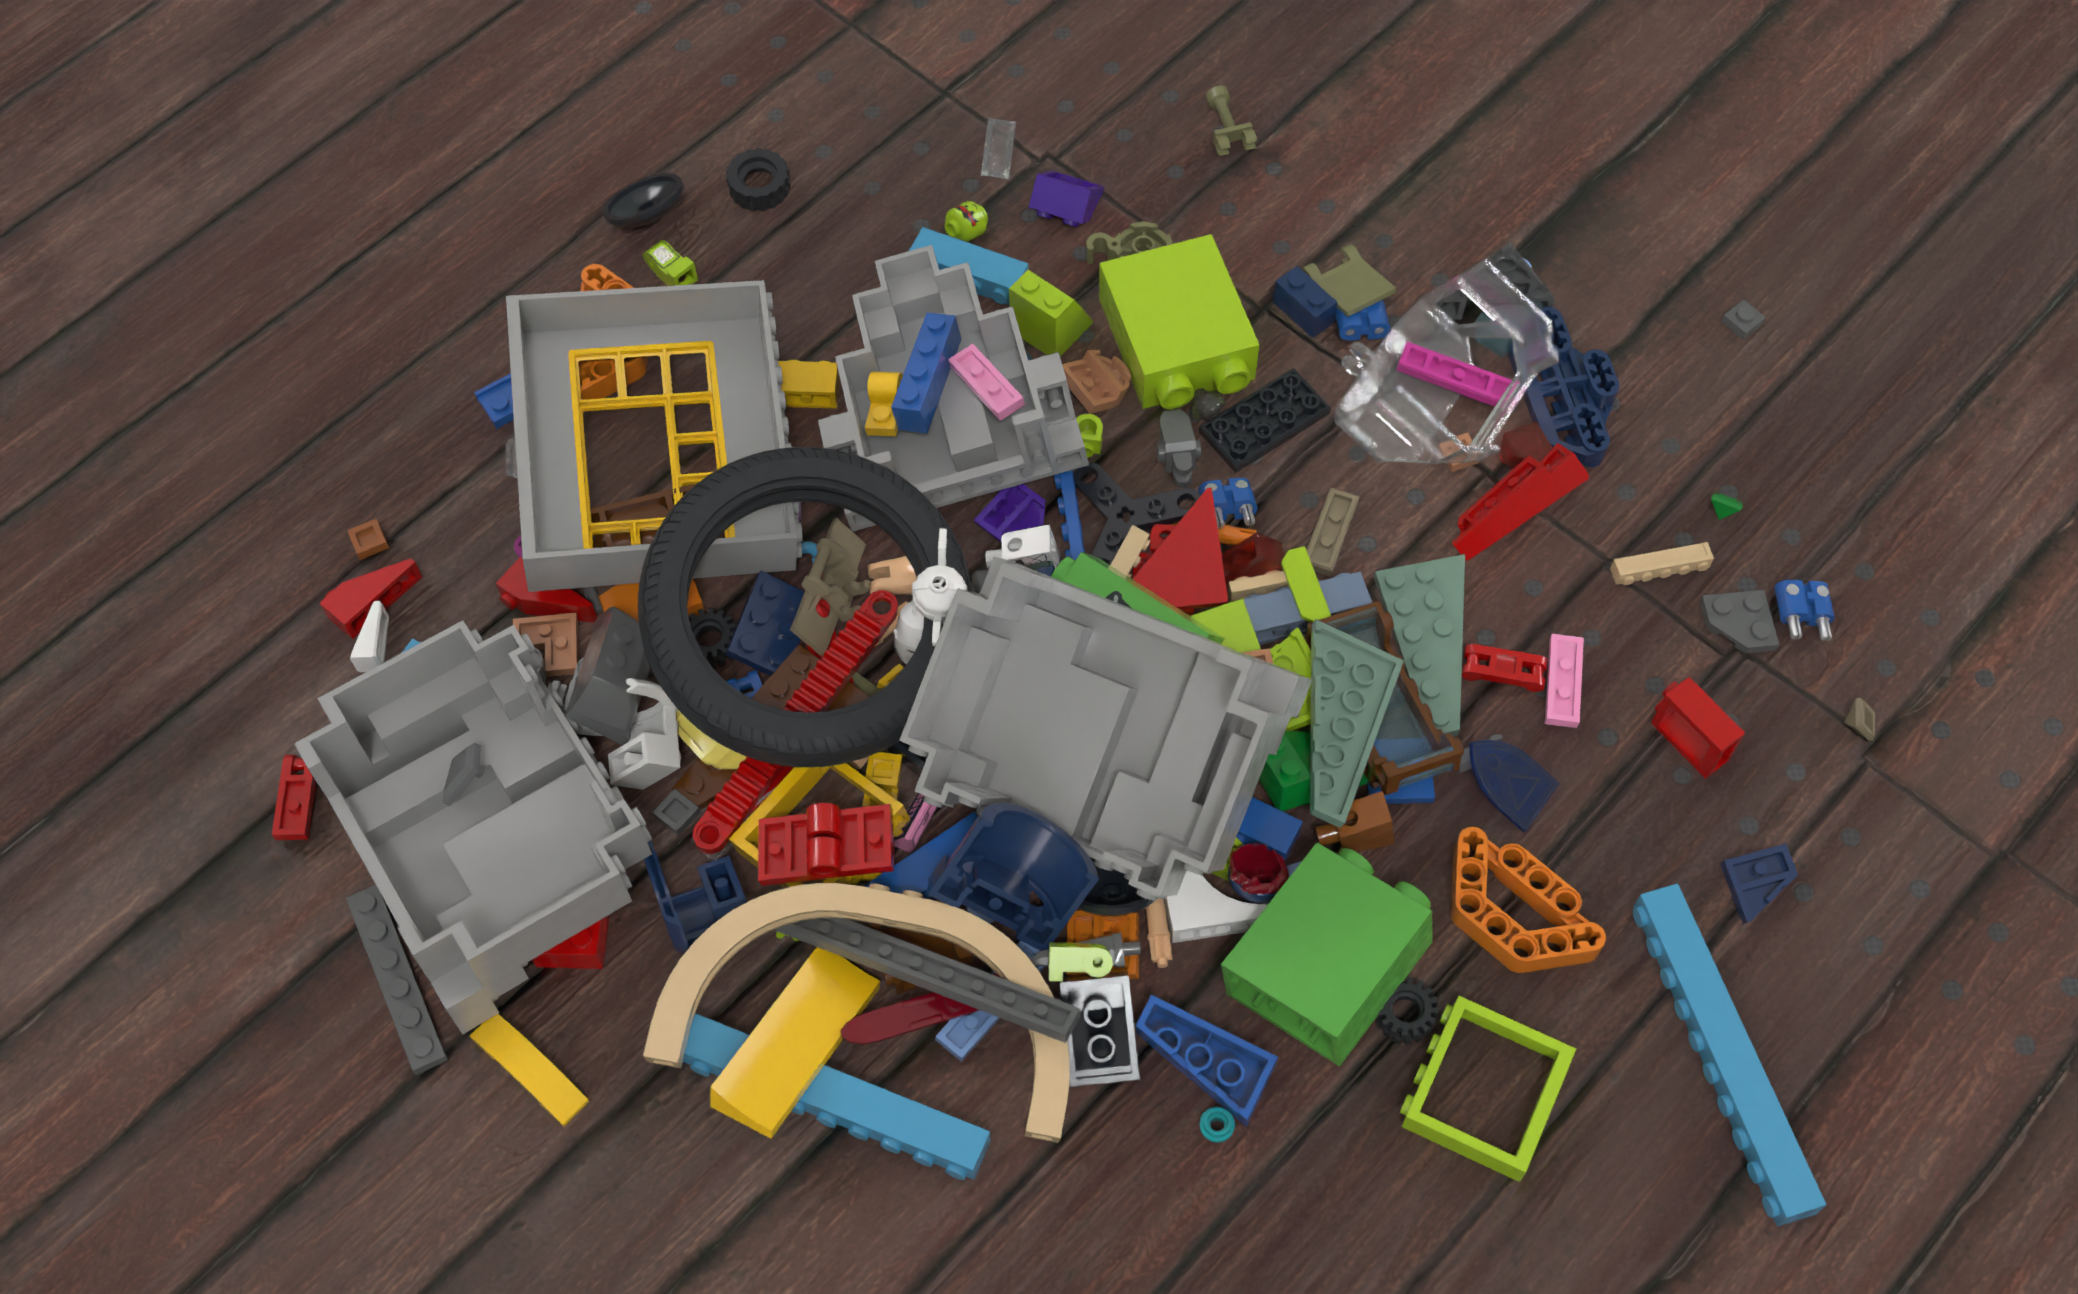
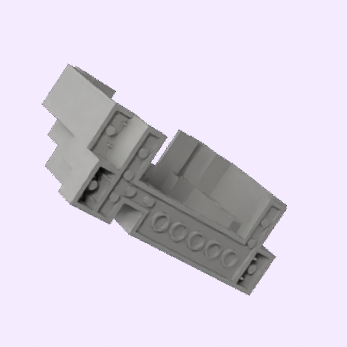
M994 556L980 593L957 588L899 741L909 744L908 750L910 752L927 757L915 788V792L925 796L924 802L942 808L943 805L954 807L955 804H964L977 808L975 813L980 815L985 807L993 803H1010L1030 809L1049 819L1067 832L1085 850L1089 857L1095 859L1094 865L1108 871L1115 869L1125 873L1124 878L1130 880L1128 884L1138 888L1136 892L1138 895L1156 901L1157 898L1165 899V897L1177 895L1187 870L1198 875L1224 870L1269 754L1276 755L1290 717H1298L1312 679L1220 645L1216 641L1018 563Z
M463 620L317 698L331 724L294 743L307 768L328 798L399 925L398 930L410 952L431 982L442 1004L462 1034L499 1014L494 1001L498 1000L500 995L529 979L523 967L528 965L529 961L632 902L627 891L632 885L625 874V869L652 854L647 843L652 838L645 827L646 822L637 807L629 808L616 786L610 788L606 780L610 779L601 761L597 762L594 757L595 753L585 737L582 739L578 738L575 733L579 730L576 722L566 718L560 708L564 704L557 691L553 689L549 692L542 681L538 671L542 664L535 653L536 649L526 633L520 635L516 627L512 625L483 641L476 629L469 631ZM477 743L481 745L480 764L485 767V771L480 778L474 777L452 805L448 806L443 803V790L451 761L466 747Z

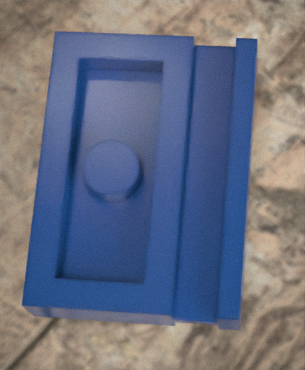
M511 373L474 392L476 399L480 402L496 429L514 420Z

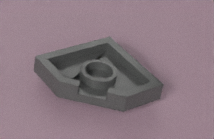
M1764 590L1702 595L1699 602L1706 629L1717 636L1719 633L1735 643V648L1745 654L1777 650L1779 641Z

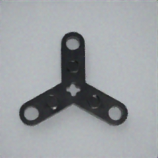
M1089 463L1088 466L1077 468L1074 473V481L1079 491L1107 520L1092 556L1100 558L1109 565L1114 560L1132 525L1144 531L1152 529L1155 524H1175L1189 511V509L1183 510L1179 508L1180 501L1183 502V499L1186 500L1188 498L1190 500L1191 498L1196 502L1200 497L1196 490L1183 488L1131 499L1103 468L1096 463ZM1085 474H1097L1098 477L1093 483L1086 484L1082 482ZM1126 512L1130 514L1128 522H1124L1122 519Z

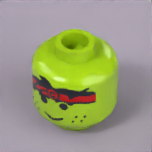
M966 201L948 210L945 216V230L950 237L965 242L983 235L987 228L988 216L985 209L972 201Z

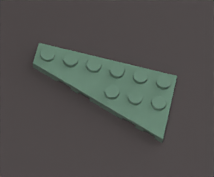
M1465 554L1375 571L1374 580L1384 611H1388L1392 616L1394 629L1391 632L1398 654L1404 660L1405 672L1408 678H1412L1416 682L1419 698L1423 704L1426 703L1429 706L1433 717L1432 722L1436 729H1441L1444 734L1449 732L1453 736H1458L1461 708Z
M1316 619L1312 624L1310 814L1341 828L1346 822L1404 660Z

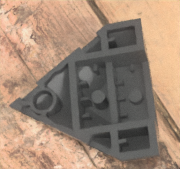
M1509 242L1484 262L1463 273L1439 294L1435 300L1432 319L1462 320L1467 300H1518L1520 319H1527L1533 311L1544 307L1553 308L1555 297L1511 242Z

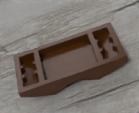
M694 484L679 487L680 493L683 492L684 496ZM673 489L591 508V522L664 518L674 507ZM657 530L640 531L641 544H651ZM629 532L593 535V548L631 545Z

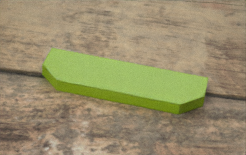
M1305 546L1288 550L1281 562V567L1300 617L1310 623L1314 622L1315 619L1321 620L1330 617L1331 613Z

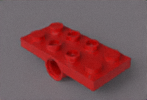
M816 803L807 807L806 814L759 819L758 882L761 886L894 871L893 809L890 804L840 810L835 804Z

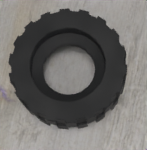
M761 148L748 149L743 153L737 154L736 158L729 162L730 165L726 169L729 194L733 201L739 204L741 208L750 209V211L755 212L756 210L766 211V209H773L779 203L781 204L784 198L788 196L791 187L788 166L784 158H781L777 152L774 153L770 149L764 150ZM754 172H768L772 176V182L761 188L747 187L744 182L745 177Z

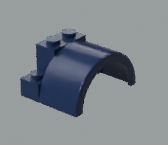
M993 803L983 809L951 856L945 854L928 879V895L952 907L959 908L963 904L1015 930L1016 939L1041 951L1049 948V942H1053L1097 883L1099 877L1092 860L1085 850L1058 825L1025 807L1010 803ZM1032 890L1044 903L1043 906L1030 905L1029 900Z

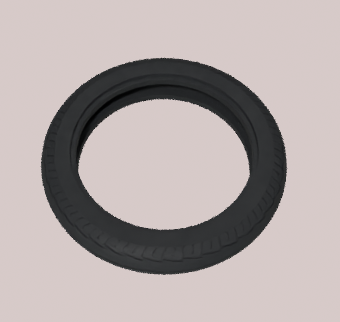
M818 447L779 448L740 458L717 469L693 486L670 510L650 544L642 567L638 590V621L641 639L650 667L668 698L695 727L719 744L746 757L782 766L826 767L849 763L876 754L900 740L935 648L932 643L933 621L924 617L922 637L913 656L895 679L871 697L848 707L826 712L808 713L777 709L745 696L724 681L708 663L696 643L688 617L687 602L690 584L701 558L716 538L741 518L772 505L804 501L842 507L875 523L898 544L912 565L916 577L926 568L938 565L939 529H947L946 566L954 568L962 576L968 591L972 592L970 575L961 547L944 517L922 492L897 473L867 458L844 451Z

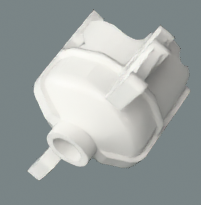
M941 528L939 529L938 565L926 568L918 575L916 581L912 583L913 604L917 606L918 611L924 617L933 621V646H936L942 630V624L944 625L957 588L968 591L962 576L954 568L946 566L947 529Z

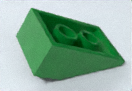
M1285 731L1276 755L1269 754L1259 781L1278 810L1286 811L1310 803L1311 732ZM1364 773L1360 780L1359 786L1367 784L1368 779Z

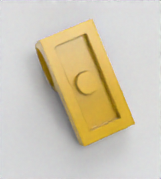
M870 372L867 389L871 404L865 424L867 435L897 437L898 427L891 406L903 373Z

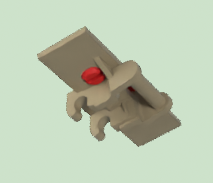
M838 518L833 519L826 538L818 541L816 546L818 552L809 575L805 576L802 582L805 593L790 629L820 656H823L828 648L838 618L843 622L851 620L854 612L859 610L860 606L858 605L849 608L853 597L865 594L871 585L869 580H864L863 582L854 581L859 573L857 569L866 544Z

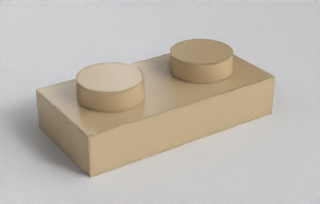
M1272 570L1264 575L1255 577L1242 576L1234 581H1230L1227 592L1228 603L1242 598L1245 599L1252 594L1264 595L1275 592L1282 587H1289L1284 572Z

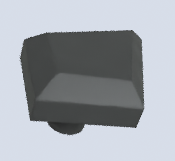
M473 743L452 759L443 790L444 804L451 806L474 777L480 778L483 775L485 767L480 764L481 745Z

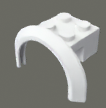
M628 678L626 684L631 687L626 689L627 693L648 696L659 702L647 710L636 713L628 739L629 742L608 754L610 785L644 790L681 768V753L679 751L677 735L678 723L675 714L678 709L660 685L645 680ZM576 722L579 728L575 732L576 734L603 736Z

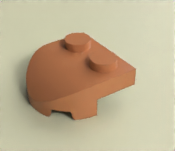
M1087 350L1083 359L1062 364L1069 389L1090 414L1118 406L1129 388L1131 372L1125 363L1116 356L1111 360L1100 356V350Z

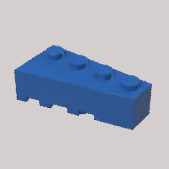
M1151 995L1136 1024L1137 1035L1247 1127L1277 1065L1278 1057Z

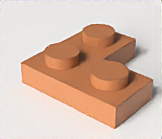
M576 612L513 619V625L520 635L526 633L536 649H545V672L547 677L572 675L575 673L579 662V630Z

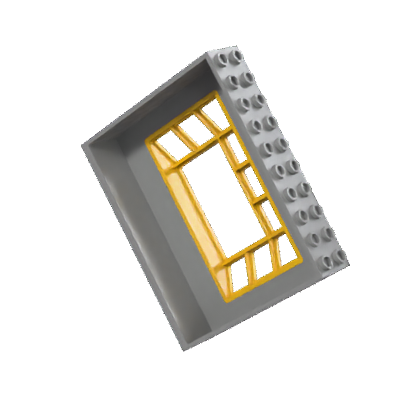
M764 280L506 296L522 556L528 592L639 583L645 557L650 547V544H641L640 531L658 530L665 519L664 517L599 523L591 522L583 412L657 406L665 408L674 506L683 497V492L680 493L679 487L691 484L696 485L706 476L713 473L681 474L679 445L713 443L717 469L752 454L791 447L787 437L789 436L788 418L784 414V410H786L784 391H781L782 370L781 366H778L779 347L778 341H775L774 336L776 335L775 317H772L771 312L773 310L772 293L766 292ZM704 353L708 391L673 394L669 357L679 354ZM659 356L663 394L628 397L624 359ZM613 359L615 361L618 397L582 400L578 363L587 360ZM710 404L713 431L677 434L674 413L675 405ZM787 502L757 510L732 524L724 531L725 538H717L709 546L701 558L693 578L755 574L760 571L767 573L796 570V558H802L801 541H803L801 522L798 523L797 516L799 514V503ZM630 533L631 545L593 548V535Z

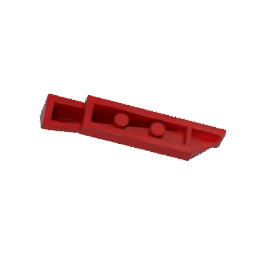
M1559 443L1540 462L1529 455L1459 517L1457 525L1461 532L1459 537L1453 540L1452 545L1460 555L1465 554L1466 561L1470 560L1588 480V472L1576 455Z

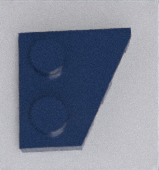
M1787 844L1727 859L1720 863L1742 924L1752 921L1779 892L1798 876Z

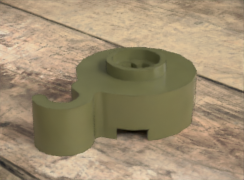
M1150 222L1132 223L1129 229L1121 234L1119 232L1115 238L1106 233H1094L1088 237L1086 242V260L1088 264H1092L1094 262V254L1097 252H1103L1107 256V261L1171 245V236L1159 230V225Z

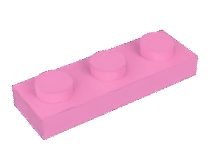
M974 344L969 345L948 359L953 371L1000 421L1025 405L1023 396Z
M1551 634L1549 639L1545 724L1577 728L1580 723L1583 637Z

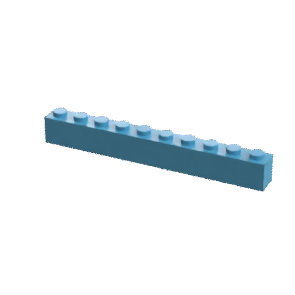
M1678 883L1640 894L1633 906L1634 920L1637 926L1642 927L1645 932L1647 949L1650 955L1656 958L1661 968L1660 976L1664 986L1672 992L1675 999L1674 1007L1677 1016L1686 1023L1689 1030L1688 1038L1690 1045L1695 1052L1700 1054L1704 1063V1076L1709 1084H1713L1718 1094V1107L1722 1115L1728 1117L1731 1123L1734 1143L1745 1154L1748 1161V1174L1755 1184L1758 1183L1763 1194L1762 1203L1765 1212L1770 1218L1774 1219L1777 1227L1816 1215L1826 1206L1824 1198Z
M695 1013L683 1062L690 1064V1068L700 1075L708 1077L712 1073L719 1076L749 1035ZM825 1065L792 1109V1112L803 1115L805 1111L817 1116V1121L828 1127L835 1128L836 1124L849 1129V1134L864 1141H867L868 1137L881 1142V1147L890 1152L899 1154L902 1150L912 1154L913 1159L922 1165L932 1167L934 1163L944 1167L948 1175L960 1180H964L965 1177L975 1180L991 1143L990 1131Z

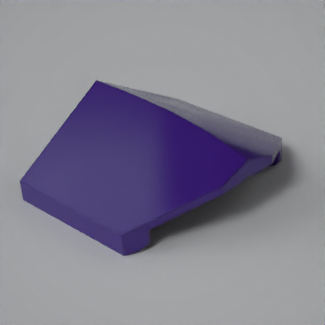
M1024 484L1002 489L974 519V523L1002 543V535L1004 533L1043 526L1046 502Z

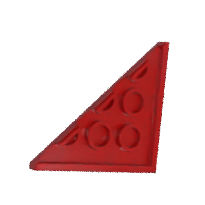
M1207 488L1133 578L1134 581L1180 610L1221 606L1228 603L1212 488Z

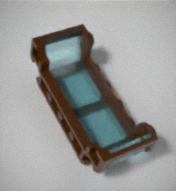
M1379 601L1319 620L1402 659L1400 654H1395L1390 645L1391 630L1394 629L1392 616L1388 611L1384 612ZM1313 622L1307 624L1306 642L1310 650ZM1404 662L1363 772L1368 779L1369 785L1372 788L1380 787L1384 795L1397 792L1400 787L1447 771H1458L1461 757L1464 755L1463 745L1458 737H1453L1449 732L1444 734L1441 729H1436L1432 722L1431 710L1426 703L1423 704L1421 702L1417 684L1414 679L1408 678Z

